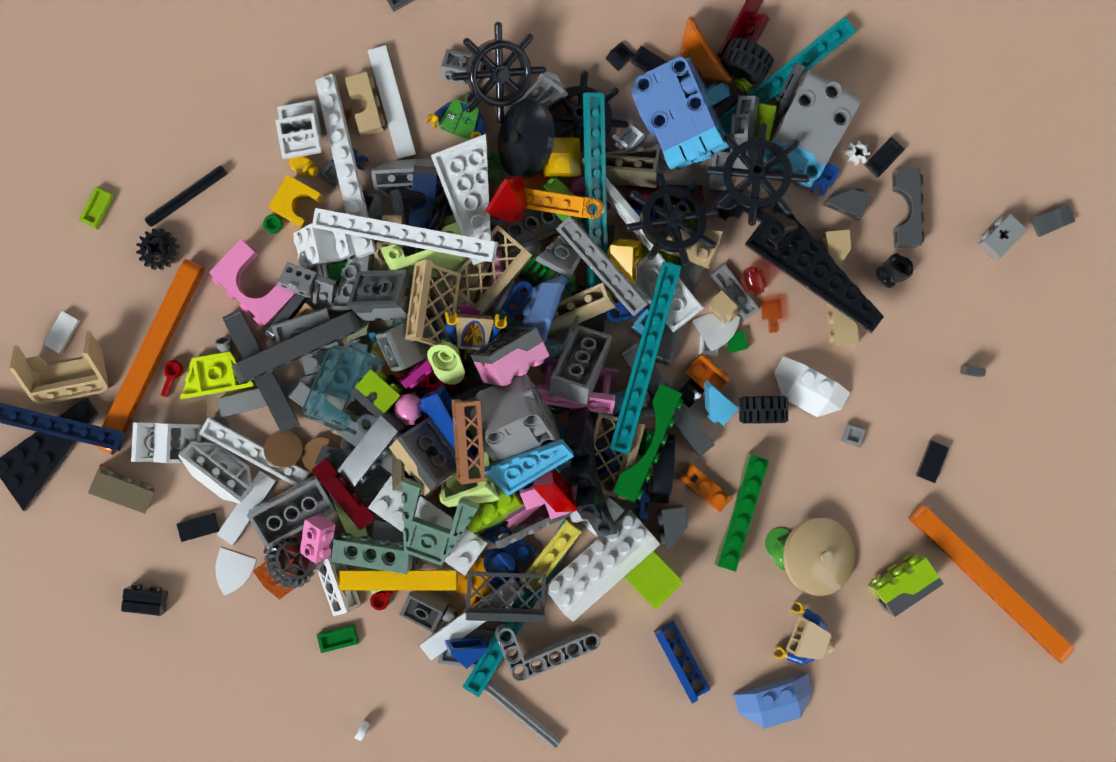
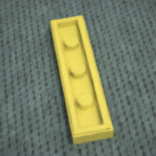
M566 520L525 573L546 574L547 578L582 531ZM533 578L528 583L534 591L540 587L541 578Z

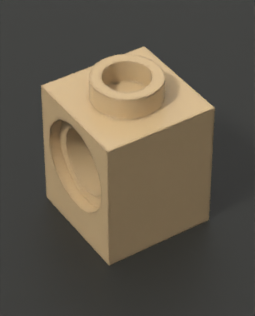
M722 290L707 303L708 308L723 324L727 321L731 322L738 315V306Z

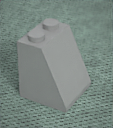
M407 322L375 335L391 372L404 370L428 358V350L432 347V345L419 341L405 340ZM426 326L423 337L429 338L431 334Z

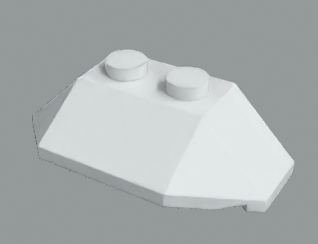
M784 356L774 371L781 395L788 397V402L815 417L841 410L850 395V392L839 383L802 363Z
M192 441L178 455L190 474L223 500L241 503L253 490L249 466L216 443Z

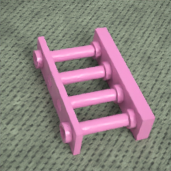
M552 358L544 359L541 365V373L546 374L544 384L538 383L537 389L547 405L573 409L588 407L592 412L613 414L616 396L609 395L610 385H616L619 369L603 367L597 380L598 383H603L602 393L592 392L585 405L549 393L550 379L559 360Z

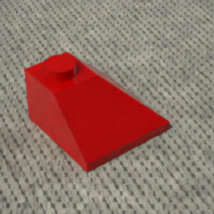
M522 177L505 178L485 209V212L509 223L520 221L526 213L524 210L527 207Z

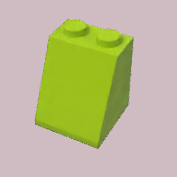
M654 551L624 576L655 610L684 583Z

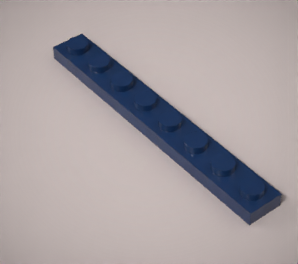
M0 403V423L116 451L121 450L125 432Z

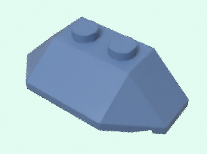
M565 275L533 287L529 295L531 298L530 303L527 304L523 311V315H525L523 319L524 327H536L544 345L568 277Z
M804 673L733 695L738 713L765 729L801 718L813 691L808 674Z

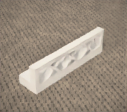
M331 549L330 558L315 565L317 566L316 569L332 614L336 616L361 607V603L356 590H340V570H348L347 564L331 562ZM336 601L339 603L341 610H338Z

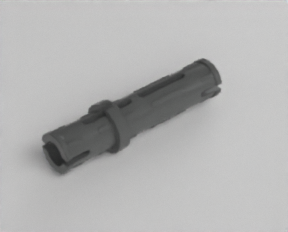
M796 62L779 96L775 98L776 102L774 105L777 108L774 119L780 121L786 106H789V100L806 67Z

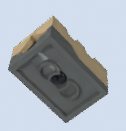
M430 417L399 436L389 447L396 458L401 459L404 463V469L407 473L412 475L416 482L423 484L421 492L424 496L457 473L455 450Z

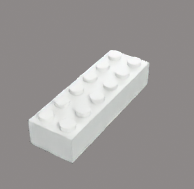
M391 475L368 508L403 532L404 521L402 520V514L404 511L401 499L403 492L392 490ZM420 495L415 517L451 530L454 518ZM466 527L444 562L465 576L487 545V541L476 533H471L469 528Z
M631 510L615 523L617 534L599 537L546 584L545 590L563 614L574 622L660 545Z

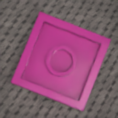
M428 358L416 363L397 379L400 385L406 389L408 387L413 388L423 380L425 375L431 373L433 368Z

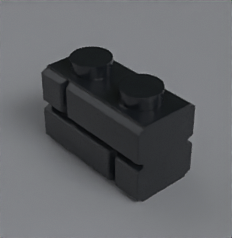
M133 583L123 590L121 611L161 616L166 612L168 591L162 590L161 586H150L149 589L143 588V584Z

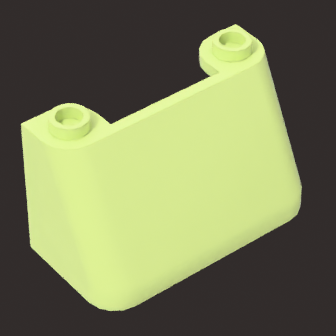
M457 222L447 225L441 231L461 235ZM397 245L381 248L390 270L407 269L412 275L414 274L415 262L427 259L433 261L434 265L455 271L460 269L469 259L468 257L432 250H424L410 256H405L403 250ZM432 270L431 277H437V273Z
M471 424L468 427V430L471 436L474 437L476 435V431L474 426ZM483 447L484 467L497 463L489 457ZM476 465L472 466L468 471L469 478L480 476L479 468ZM456 473L446 481L447 487L442 488L439 494L441 503L447 507L457 506L460 498L477 504L494 502L502 498L501 489L486 474L484 482L460 484Z

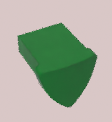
M644 429L638 455L644 456L652 443V437L655 434L654 429Z

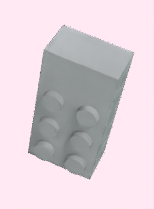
M576 325L551 376L549 393L586 405L610 354L613 336Z
M314 475L249 510L247 517L266 549H268L274 542L279 543L282 538L286 539L303 530L305 519L318 514L327 517L336 512V508L329 492Z

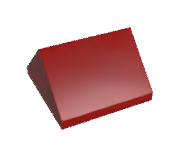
M555 468L537 478L532 485L555 512H575L578 510L572 487Z

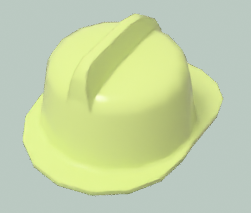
M444 339L428 350V360L438 379L447 384L461 382L464 378L465 370L456 345L446 342Z

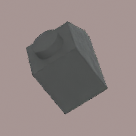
M851 189L828 198L823 203V206L859 220L862 218L871 196L867 195V192L863 189Z

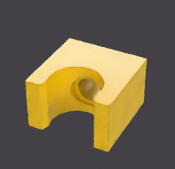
M286 175L268 209L304 228L309 224L298 216V204L308 198L322 203L325 197L316 190Z

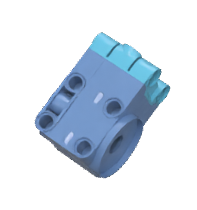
M677 57L639 76L635 80V84L631 86L634 102L647 129L653 137H657L670 169L676 168L679 171L694 163L703 162L711 158L713 153L715 154L729 147L723 139L725 132L708 96L706 86L690 57L687 59Z

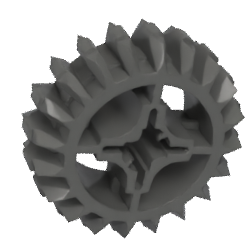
M290 537L282 538L281 542H274L266 552L268 555L264 558L267 561L264 567L269 568L266 575L271 574L273 576L271 581L277 580V586L283 584L284 589L289 587L295 589L304 586L314 576L313 570L317 567L313 564L314 562L300 553L302 540L298 542L297 537L292 539ZM292 559H294V560L291 562V565L287 567V565L290 563L289 561H291Z

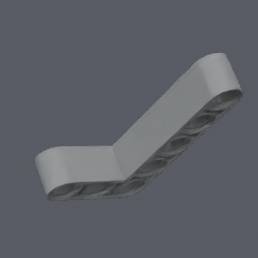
M500 624L495 630V635L509 672L516 681H524L592 652L601 643L595 631L585 629L523 656L516 636L508 624ZM503 631L510 632L507 638L500 637ZM589 636H594L593 642L586 643V639ZM571 644L577 645L575 650L568 651ZM510 649H516V653L513 656L507 655ZM552 652H559L556 658H550ZM535 659H541V663L538 666L532 665ZM517 667H523L521 673H514Z

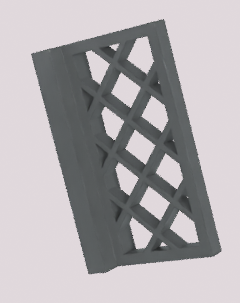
M468 571L465 619L471 621L545 623L546 574ZM472 576H481L485 582L476 589L471 584ZM484 576H491V577H490L488 580H486ZM494 577H500L504 581L497 590L489 583ZM514 577H519L524 583L515 591L509 582ZM533 578H541V586L534 591L528 583ZM486 584L494 591L487 599L479 593ZM508 585L514 593L505 600L498 592ZM527 585L533 594L524 601L518 592ZM478 594L484 602L479 607H470L471 598ZM497 594L503 603L499 607H492L488 601ZM515 595L523 602L518 608H512L508 604ZM535 595L540 600V609H532L527 604Z

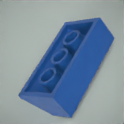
M443 385L423 395L420 399V407L433 420L455 450L452 399ZM467 428L466 436L472 439L473 437ZM472 444L467 450V456L473 460L478 454V448Z

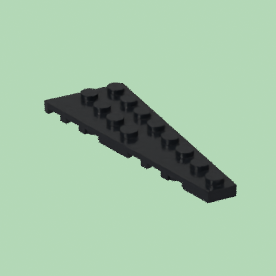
M777 204L773 206L783 213ZM792 212L787 216L798 224L799 232L780 258L771 254L773 244L766 237L765 231L767 227L761 223L746 241L745 246L871 334L884 316L863 295L857 285L848 278L847 274L840 269L818 241L808 233L807 229L801 225Z

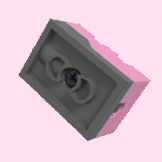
M523 326L515 327L470 354L482 381L501 386L510 384L513 376L526 374L531 365L533 367L541 365L544 359L549 357L536 327Z

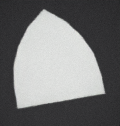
M709 313L693 320V323L712 352L726 344L733 337L738 328L740 317L736 316L731 322L727 321L723 324L714 313Z
M220 547L215 570L218 586L223 595L234 592L247 581L257 559Z

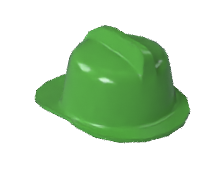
M776 528L767 534L765 547L780 569L785 570L783 552L786 540L791 532L784 528Z

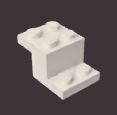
M312 100L277 107L279 119L275 120L282 158L285 160L322 153L320 139H323L316 101Z
M313 223L293 233V241L298 253V263L300 266L302 262L308 263L307 269L316 265L338 263L356 254L352 236L349 234L313 228Z
M133 422L131 462L183 463L178 455L192 441L201 443L199 432L202 425Z

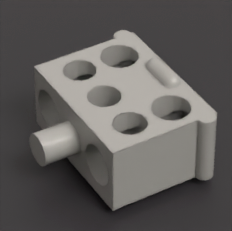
M287 262L280 278H277V283L280 288L310 298L317 274L307 269L309 264L306 262H302L301 266Z

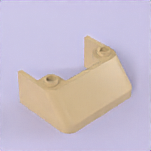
M86 331L85 345L82 350L83 358L48 365L40 357L26 358L18 345L13 347L9 369L29 398L36 404L44 405L105 392L108 388L103 351L91 331Z

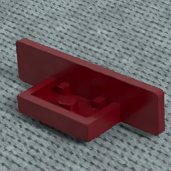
M763 0L745 1L717 53L720 59L733 38H744L755 43L758 42L770 20L766 14L757 13Z
M327 458L311 470L359 530L375 519L361 501L362 498L359 493L352 490L349 486V481L339 474Z

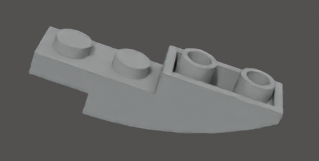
M757 96L738 97L737 112L732 114L731 136L738 145L758 138L754 136L759 97ZM756 149L745 152L754 163ZM739 158L733 165V168L747 169Z

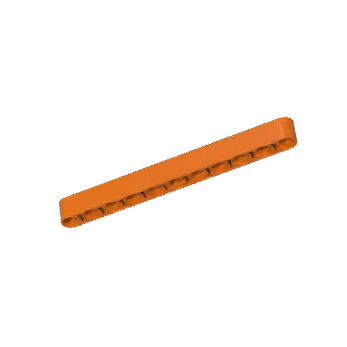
M188 259L183 260L102 427L122 431L126 434L203 276V266ZM94 445V447L101 449L111 455L116 453V450Z
M920 504L908 517L928 539L1054 659L1062 664L1071 655L1075 648L925 505Z

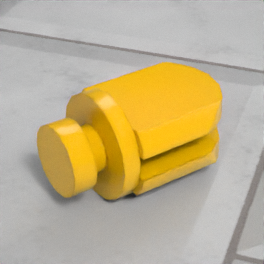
M306 156L290 158L289 160L291 169L303 177L310 176L314 178L319 172L315 162Z

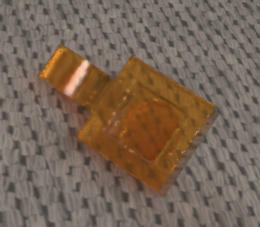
M781 299L760 301L762 320H768L769 333H777L779 331L777 319L782 318Z

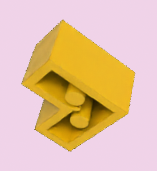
M620 238L610 245L607 256L632 284L637 282V263L642 259L643 243L636 239Z

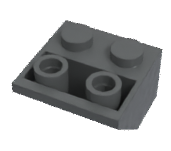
M683 505L659 507V512H656L657 524L661 525V531H658L659 542L666 549H671L688 527L686 507Z

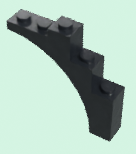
M588 407L569 411L565 443L573 451L574 455L572 457L569 477L577 488V512L583 520L587 519L599 537L617 534V526L607 507L597 471L594 448L595 419Z

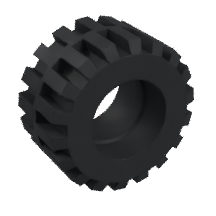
M733 38L720 62L736 78L744 77L749 83L762 84L774 63V59L759 44L744 38Z
M743 396L739 398V422L743 424L786 423L789 421L788 397Z

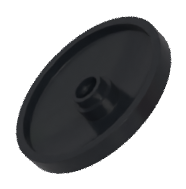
M530 99L518 101L508 110L501 123L498 134V154L503 168L513 177L520 176L526 179L537 175L545 167L552 153L555 136L554 123L549 110L541 102Z

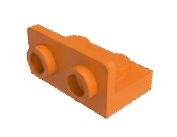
M700 354L684 371L703 390L706 380L718 390L729 381L727 372L721 367L717 369L713 365L714 361L706 354L704 356Z

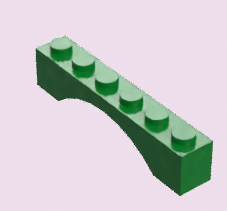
M660 384L653 400L656 426L652 443L638 463L620 474L613 494L634 503L636 499H641L645 490L642 488L644 481H649L653 472L650 470L652 463H657L660 456L658 449L660 445H665L668 435L665 433L668 427H673L676 417H673L676 410H680L684 400L681 399L682 393Z
M747 454L732 515L714 564L718 567L735 572L737 570L770 461L768 459Z

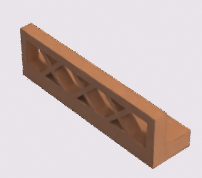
M454 399L452 400L457 480L460 484L484 482L485 468L480 400L462 401ZM475 406L476 413L471 419L465 416L464 407ZM471 424L477 428V433L472 439L466 436V430ZM472 444L478 448V454L473 460L467 456V450ZM475 464L479 468L480 476L469 478L468 471Z

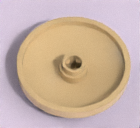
M815 517L802 521L791 531L784 546L783 561L786 573L790 581L805 593L824 596L838 591L850 578L855 564V549L851 536L841 524L832 519Z

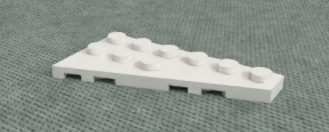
M486 134L432 154L431 157L461 235L491 241L490 214L485 212L489 204L487 140ZM471 258L474 266L485 262L484 260Z

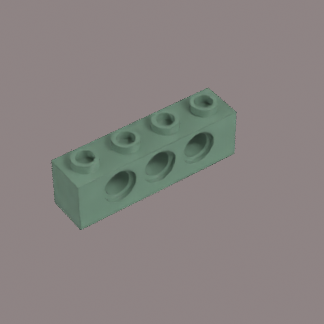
M341 533L333 539L331 562L408 574L412 569L413 555L404 552V542L391 543L388 539L373 540L369 536L354 537L350 533ZM351 546H355L358 552H354ZM370 549L375 550L376 556L371 554ZM388 552L394 553L395 559L391 558Z

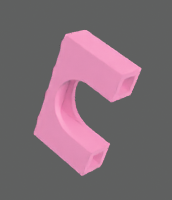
M240 239L209 273L213 276L212 281L219 287L223 285L227 289L225 293L233 300L236 298L241 302L239 306L247 313L250 311L255 316L253 319L260 326L264 324L269 327L296 293L280 288L277 284L264 297H248L242 289L241 277L245 269L259 254L248 243Z

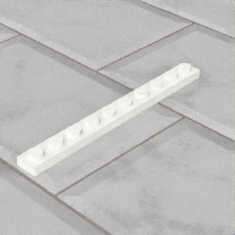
M330 74L315 80L345 211L346 214L369 218L336 77ZM351 235L356 257L362 258L377 253L374 239Z
M315 208L312 224L313 228L489 262H495L498 242L318 208Z

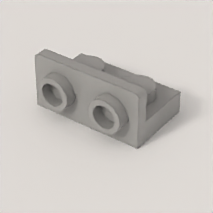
M446 49L441 65V79L468 85L467 80L454 81L451 75L453 73L466 72L467 64L472 54ZM482 61L480 62L477 71H481L483 65Z

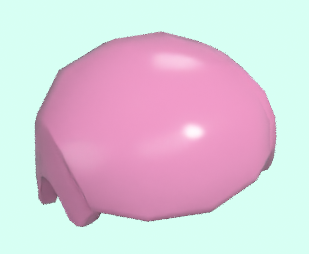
M405 394L395 403V415L404 425H415V420L422 417L421 398L415 394Z

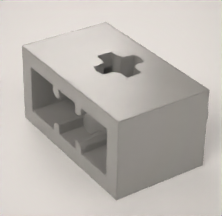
M1011 214L1005 217L1000 216L993 223L995 225L991 231L988 229L980 237L982 240L978 245L994 260L1001 258L1027 231Z

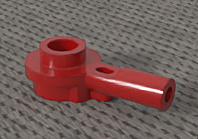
M170 360L164 366V375L167 378L161 392L163 397L169 396L174 379L182 376L184 372V367L178 360Z
M397 590L374 593L370 598L371 606L375 610H384L389 605V597Z

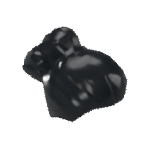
M895 253L886 260L884 266L877 268L876 275L885 287L891 288L897 282H902L913 275V263L909 258Z

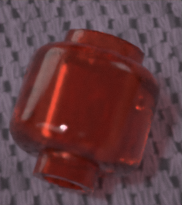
M752 266L742 271L743 274L740 279L746 293H753L756 296L765 292L764 288L769 283L762 268Z

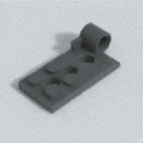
M526 208L524 210L526 213L520 221L509 223L497 217L490 220L491 232L499 225L524 248L558 234L559 232L556 228L563 222L555 213L547 212L551 214L552 221H546L543 217L545 211ZM527 220H533L536 224V227L529 228L527 226ZM510 227L518 228L519 235H512ZM498 231L494 235L493 241L505 244L504 235ZM507 239V244H511L512 242ZM508 246V255L520 251L517 246Z

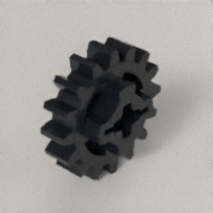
M153 228L152 233L145 231V238L139 237L142 243L136 244L140 247V250L136 251V253L142 255L139 261H145L144 266H151L153 270H156L157 267L159 270H164V265L170 268L171 261L176 263L174 256L180 255V253L176 252L180 245L174 244L177 238L171 237L172 233H165V230L161 228L158 232L157 229ZM153 245L156 246V247L158 246V248L160 249L161 252H163V254L160 253V252H158V251L156 250V248L153 247ZM160 258H164V260L155 262L158 261Z

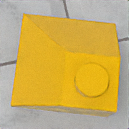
M554 137L552 153L543 168L544 177H581L580 138Z

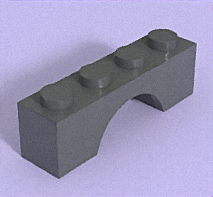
M920 168L896 169L892 172V191L901 195L908 206L906 220L902 225L893 229L894 248H917L922 245L925 239L924 231H922L924 213L921 212V205L924 201L923 193H921L923 175L920 174Z

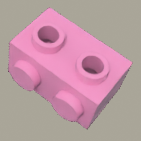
M320 514L305 519L300 553L315 564L330 558L335 524Z

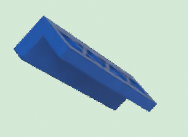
M672 621L655 630L654 633L693 704L698 701V696L711 689L676 623ZM671 627L676 632L674 641L666 639L663 634L664 631ZM675 645L684 647L683 658L675 656ZM685 662L693 664L694 670L692 675L684 673L683 666ZM693 680L702 681L705 687L694 692L692 688Z

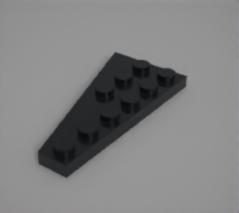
M84 398L58 417L91 424L99 413L89 398ZM35 432L0 457V479L23 511H27L30 503L39 495L42 487L50 480L77 441Z

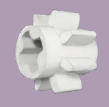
M858 141L856 146L853 143L848 145L851 150L845 152L849 157L847 162L852 161L855 166L859 164V161L864 164L867 161L865 157L870 155V152H867L868 144L864 146L861 144V141ZM857 151L860 152L858 156L855 155V152Z

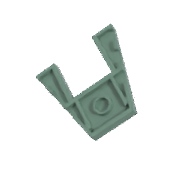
M403 478L401 481L403 490L401 499L404 511L402 514V520L404 521V552L441 566L477 512L480 504L460 498L450 530L415 517L423 484Z

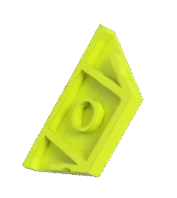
M232 352L201 356L191 359L190 370L186 375V384L180 398L187 399L254 387L255 383L252 380L241 385L239 384L232 369V366L239 361Z

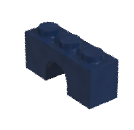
M414 166L412 191L423 193L426 199L422 202L411 201L409 226L428 229L436 212L434 211V205H438L439 194L435 193L436 187H440L441 181L439 175H437L436 168Z

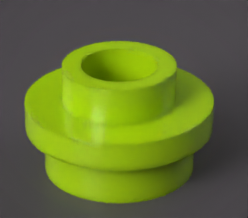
M744 77L735 80V89L740 88L744 95H748L752 89L749 81Z

